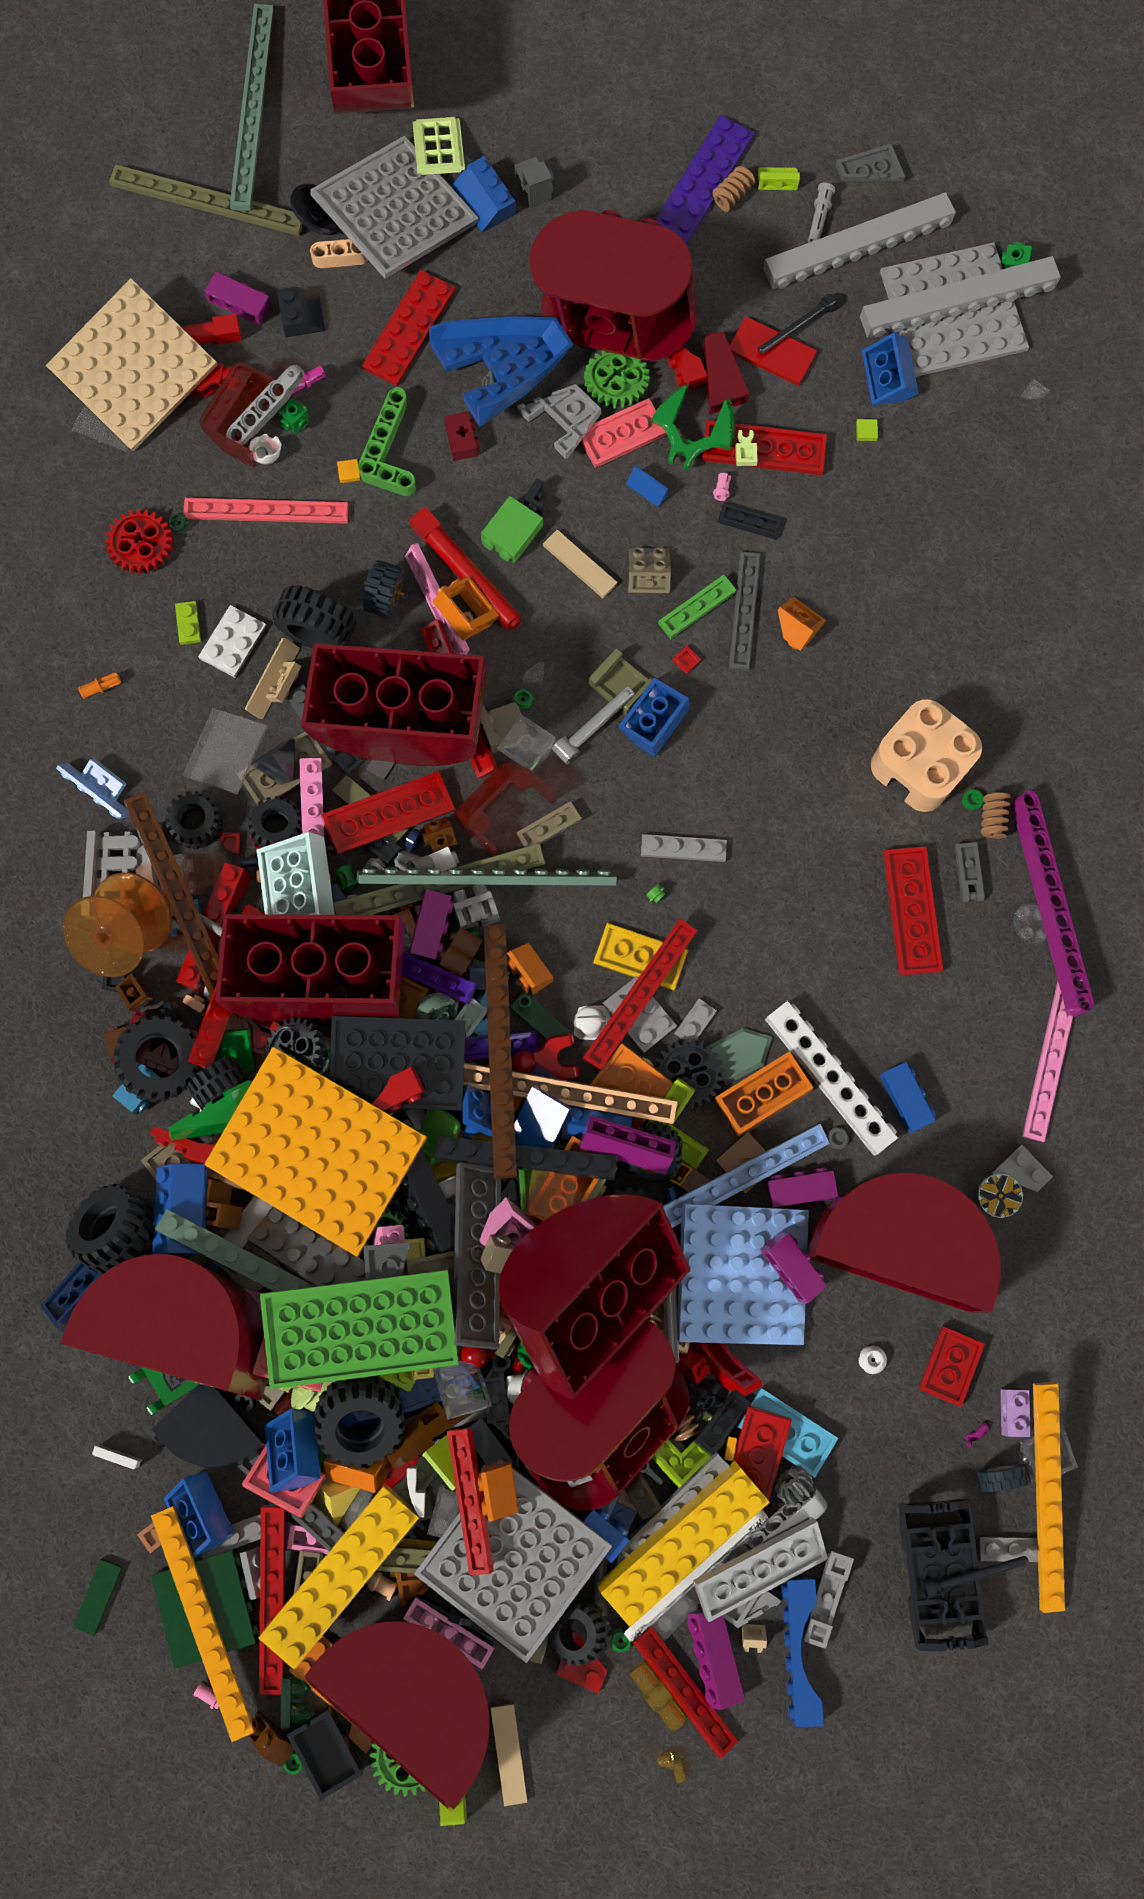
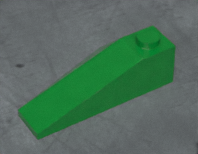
M247 1080L228 1089L223 1093L224 1097L219 1101L206 1103L200 1113H190L168 1127L171 1140L223 1133L250 1087L251 1081Z

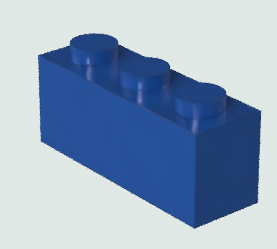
M907 1062L879 1075L908 1134L935 1122V1111L931 1105H927L924 1099L926 1097L925 1091L921 1085L918 1086L915 1080L916 1074L912 1066H908Z

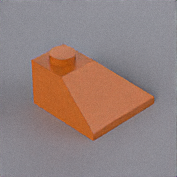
M794 596L778 609L783 638L792 648L800 651L807 646L826 622L824 618Z

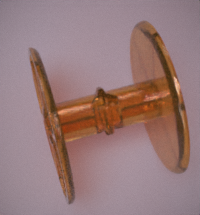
M117 873L104 879L93 896L83 897L69 907L63 921L64 940L72 956L84 968L100 976L119 977L128 974L136 968L142 959L143 952L154 950L166 941L172 928V913L166 897L154 883L137 874Z

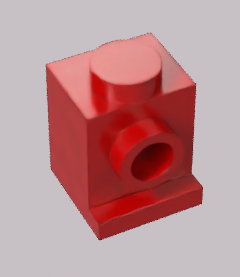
M689 1345L686 1354L679 1353V1362L675 1364L684 1378L698 1384L710 1372V1366L706 1364V1358L701 1353L694 1352L691 1345Z

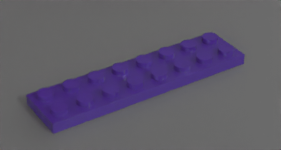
M720 115L655 221L660 223L662 227L675 232L687 245L714 202L713 190L733 171L754 137L755 132Z

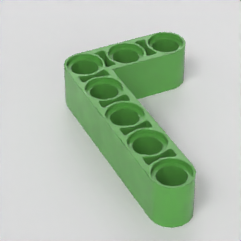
M395 387L388 392L359 461L358 469L362 481L403 496H411L416 490L414 475L409 471L384 463L407 408L405 391L402 388ZM396 399H401L400 402H394ZM390 416H393V417H394V418L391 419V420L386 419L387 417H390ZM381 434H387L385 437H379ZM375 451L380 452L377 455H372V453ZM366 469H372L369 473L364 472ZM385 476H391L390 479H383ZM405 482L411 483L409 486L402 485Z

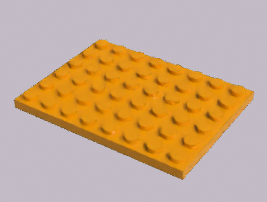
M272 1047L204 1165L356 1257H359L425 1143L427 1136L281 1050Z

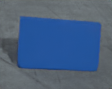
M634 466L626 485L659 507L667 497L668 488L638 466Z

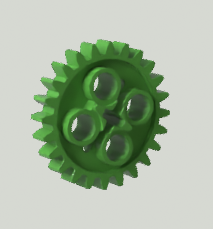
M602 351L601 356L595 353V358L589 359V365H586V371L584 372V385L587 386L588 393L592 392V399L598 397L599 404L605 401V407L613 403V408H616L617 404L624 408L625 403L632 406V400L638 403L639 396L644 397L645 391L648 390L650 379L648 376L649 369H646V363H641L640 359Z
M373 1741L371 1742L372 1747L376 1750L370 1751L369 1755L376 1759L370 1762V1766L377 1767L373 1771L374 1777L381 1775L378 1779L379 1785L386 1782V1791L394 1787V1795H397L401 1789L404 1797L407 1796L408 1790H412L415 1796L416 1788L418 1787L425 1792V1788L408 1773L402 1777L397 1776L396 1771L400 1766ZM390 1762H395L393 1766H389Z

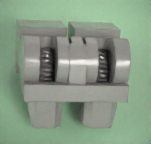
M474 885L475 897L467 899L465 890L454 892V915L459 929L462 928L466 931L470 929L471 931L473 928L475 930L479 928L478 921L481 922L482 927L500 921L491 891L488 892L485 885Z

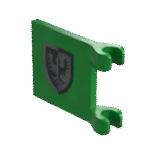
M143 1367L128 1377L132 1384L139 1382L146 1376L160 1398L147 1407L151 1415L157 1413L199 1384Z

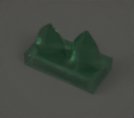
M285 1674L281 1679L280 1728H290L292 1724L305 1722L315 1715V1711L309 1706L294 1702L295 1699L305 1696L311 1690V1687L305 1681L294 1678L293 1674Z

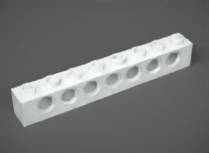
M788 1001L767 1016L766 1022L874 1156L879 1154L898 1139L895 1135L897 1133L890 1123L886 1124L881 1118L883 1116L881 1111L876 1106L872 1107L868 1102L869 1097L865 1091L856 1087L853 1076L848 1071H843L840 1067V1060L834 1054L831 1055L826 1048L828 1046L824 1040L814 1035V1029L807 1020L803 1021L799 1016V1009L793 1003L790 1005ZM786 1022H794L797 1027L796 1031L788 1030ZM801 1038L809 1040V1048H803L800 1045ZM814 1055H820L823 1058V1065L815 1064L813 1060ZM834 1072L837 1075V1082H830L827 1078V1073ZM842 1089L850 1091L851 1098L849 1100L841 1096ZM856 1106H861L864 1109L865 1115L863 1117L856 1115ZM870 1123L878 1126L879 1131L877 1134H872L869 1131Z

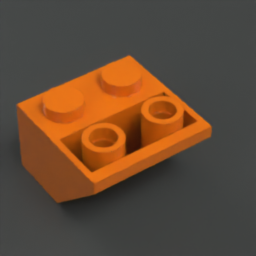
M529 943L507 953V967L513 976L516 974L519 976V984L526 993L530 992L533 996L553 982V976Z
M512 1461L484 1465L478 1477L479 1491H484L485 1496L483 1501H481L483 1516L488 1515V1521L491 1522L518 1513L519 1505Z

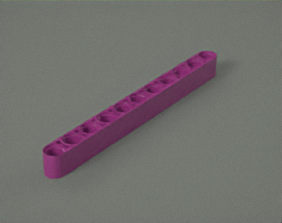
M1028 790L1012 801V810L1065 1009L1070 1016L1077 1017L1091 1011L1094 1007V1000L1038 795Z

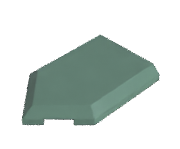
M742 1028L709 1045L712 1047L710 1054L718 1053L715 1061H722L717 1067L724 1069V1072L719 1074L724 1078L723 1082L725 1085L764 1066L772 1036Z

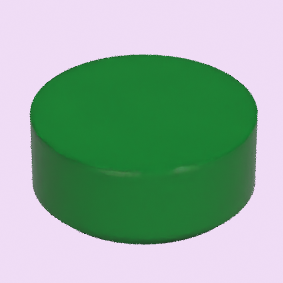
M970 789L963 795L962 803L966 809L975 811L983 805L984 796L979 790Z

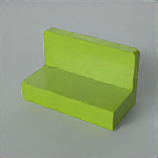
M758 168V190L798 189L800 173L797 172V168Z

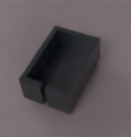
M331 1706L312 1716L311 1720L308 1718L288 1732L287 1737L320 1801L362 1776L365 1768L334 1708Z

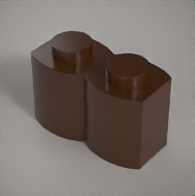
M460 928L458 932L454 931L448 941L451 945L448 950H442L438 961H440V968L463 978L480 950L483 940Z

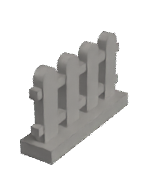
M87 831L82 915L90 919H99V916L106 917V913L120 912V916H127V912H133L136 909L137 903L135 900L128 898V891L136 890L138 882L136 879L129 877L130 870H136L139 867V860L131 856V850L137 849L141 842L131 832H125L124 836H111V833L106 832L103 836L96 831ZM110 850H124L123 857H110ZM109 871H122V877L109 878ZM121 891V898L107 899L108 892Z

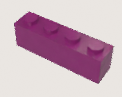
M590 1115L583 1132L580 1148L597 1154L617 1156L619 1161L666 1175L674 1157L676 1142Z
M702 1608L687 1613L688 1629L693 1637V1649L698 1657L699 1673L704 1681L705 1697L710 1708L723 1710L745 1701L724 1616L722 1615L708 1622Z

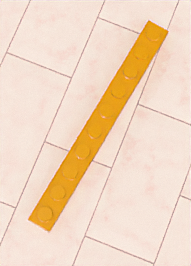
M1056 1382L1033 1383L1039 1607L1043 1613L1065 1611L1059 1388Z
M175 1506L151 1515L231 1742H234L254 1733L255 1728Z

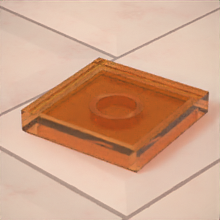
M533 1169L526 1215L548 1218L558 1211L573 1205L577 1176Z

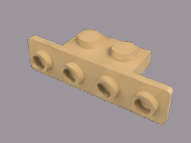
M287 638L281 639L245 707L248 712L259 719L264 718L272 702H283L288 697L292 683L298 678L301 666L293 661L299 651V647Z

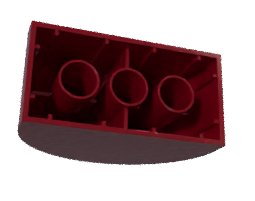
M323 0L330 93L335 114L415 108L406 0Z
M314 643L301 727L319 743L337 751L364 759L413 766H443L467 761L477 751L488 670L487 661L484 656Z
M223 914L215 1001L224 1009L235 1014L272 1023L274 1021L282 1025L284 1019L290 1021L291 1017L297 1019L302 1017L313 1021L315 1025L323 1024L329 1028L332 1025V1016L396 1018L399 1014L405 924L400 915Z
M896 1173L880 1176L853 1187L838 1196L824 1209L814 1224L808 1238L806 1254L813 1261L969 1313L993 1312L1001 1272L1000 1256L995 1236L978 1207L957 1188L937 1178L915 1173Z
M607 1195L584 1200L566 1207L551 1215L528 1232L515 1246L504 1264L499 1279V1296L541 1380L555 1392L574 1400L691 1270L661 1202L635 1195Z
M152 1254L135 1257L114 1266L102 1274L91 1284L77 1302L60 1343L260 1401L268 1378L253 1374L264 1338L262 1311L257 1302L234 1280L179 1256Z
M382 1622L359 1628L336 1641L305 1674L308 1684L452 1812L477 1777L485 1757L489 1737L487 1699L481 1680L472 1663L446 1637L434 1630L413 1623Z

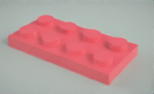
M649 398L593 424L581 440V443L595 468L667 436L664 429L651 423V418L656 410Z

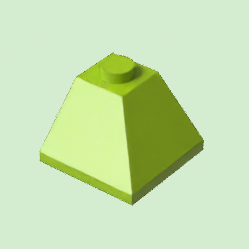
M446 1435L428 1449L423 1456L449 1488L454 1491L456 1486L448 1435Z

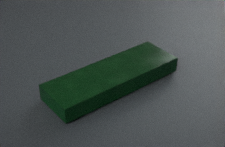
M100 1559L73 1628L93 1636L96 1634L122 1571V1566Z

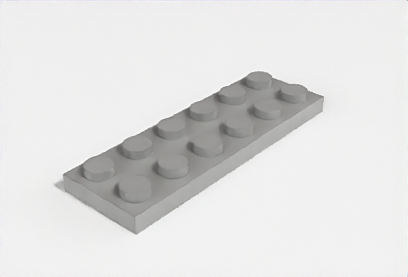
M812 1517L693 1580L707 1621H713L827 1560L828 1557L818 1522Z

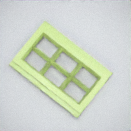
M446 117L417 119L413 121L417 173L427 175L456 173L465 170L459 118ZM435 128L434 136H425L424 129ZM439 128H450L449 135H439ZM451 141L452 149H441L440 142ZM436 142L437 150H426L425 143ZM438 156V164L427 163V157ZM442 156H453V163H442Z

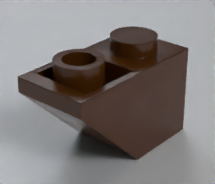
M257 1711L251 1719L255 1732L247 1736L265 1760L282 1767L294 1752V1748L287 1734L261 1712Z

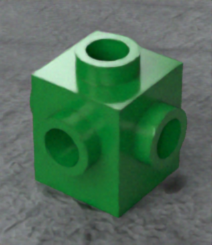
M1015 242L1013 245L1008 244L1007 251H1003L1002 264L1005 265V269L1032 262V246H1027L1020 242Z
M291 398L278 411L281 426L296 435L309 422L308 409L300 401L297 403Z

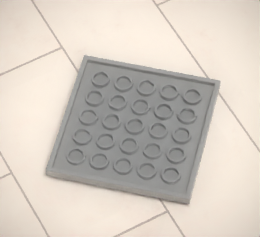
M405 136L311 189V196L385 279L473 227L479 220L477 215L440 174L422 175L417 173L415 147Z
M989 243L881 268L880 274L888 299H893L1002 270L1003 267L995 243ZM1014 301L1001 302L993 307H982L974 312L967 311L960 313L956 317L949 316L937 322L930 321L918 327L911 326L899 331L901 336L908 339L915 377L1028 351L1029 349Z
M500 1457L496 1463H502L506 1461ZM513 1468L519 1505L518 1513L491 1522L488 1521V1515H486L494 1572L491 1574L469 1575L459 1512L417 1568L414 1575L527 1663L609 1552L612 1544Z

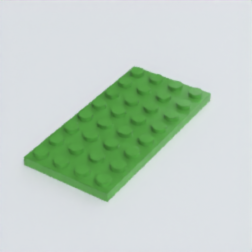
M448 1270L260 1294L270 1389L459 1365L457 1346L453 1345L455 1329Z

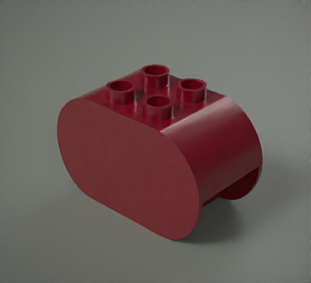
M580 210L558 216L545 225L536 236L530 251L529 267L535 284L544 292L541 302L542 317H556L573 344L640 360L655 361L671 356L681 349L691 337L698 318L692 260L686 243L672 230L662 227L660 223L649 218H644L638 222L624 219L619 213L612 210H604L602 213Z
M646 1319L574 1400L549 1388L541 1380L535 1368H533L525 1376L522 1382L523 1390L516 1398L511 1410L509 1420L510 1438L517 1455L539 1488L563 1507L577 1511H591L608 1505L625 1489L676 1432L687 1416L690 1400L689 1391L682 1373L675 1364L674 1353L668 1339L655 1324ZM591 1474L593 1478L591 1481L571 1487L567 1482L580 1480Z

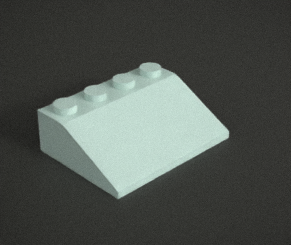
M307 832L257 849L265 915H335L324 836Z

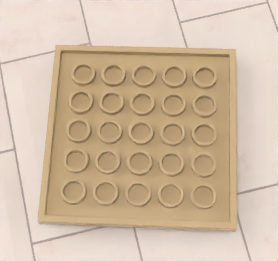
M130 278L46 366L116 436L134 451L218 364Z

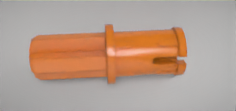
M114 672L100 679L96 677L95 681L79 686L78 689L82 698L86 699L96 693H104V690L120 684L121 679L118 673Z

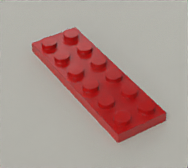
M420 270L362 364V369L398 386L428 337L429 327L435 325L456 291L455 287Z
M706 420L704 438L711 436L716 421ZM734 423L735 439H733L734 442L730 451L722 448H711L702 452L701 461L736 465L735 447L736 443H739L737 439L738 432L742 430V436L747 438L749 437V431L753 430L754 436L751 443H757L758 462L757 466L749 467L822 475L827 434Z
M439 771L321 814V818L336 854L340 855L454 812L455 808Z
M914 847L884 850L883 857L899 976L942 972L943 965L927 848Z

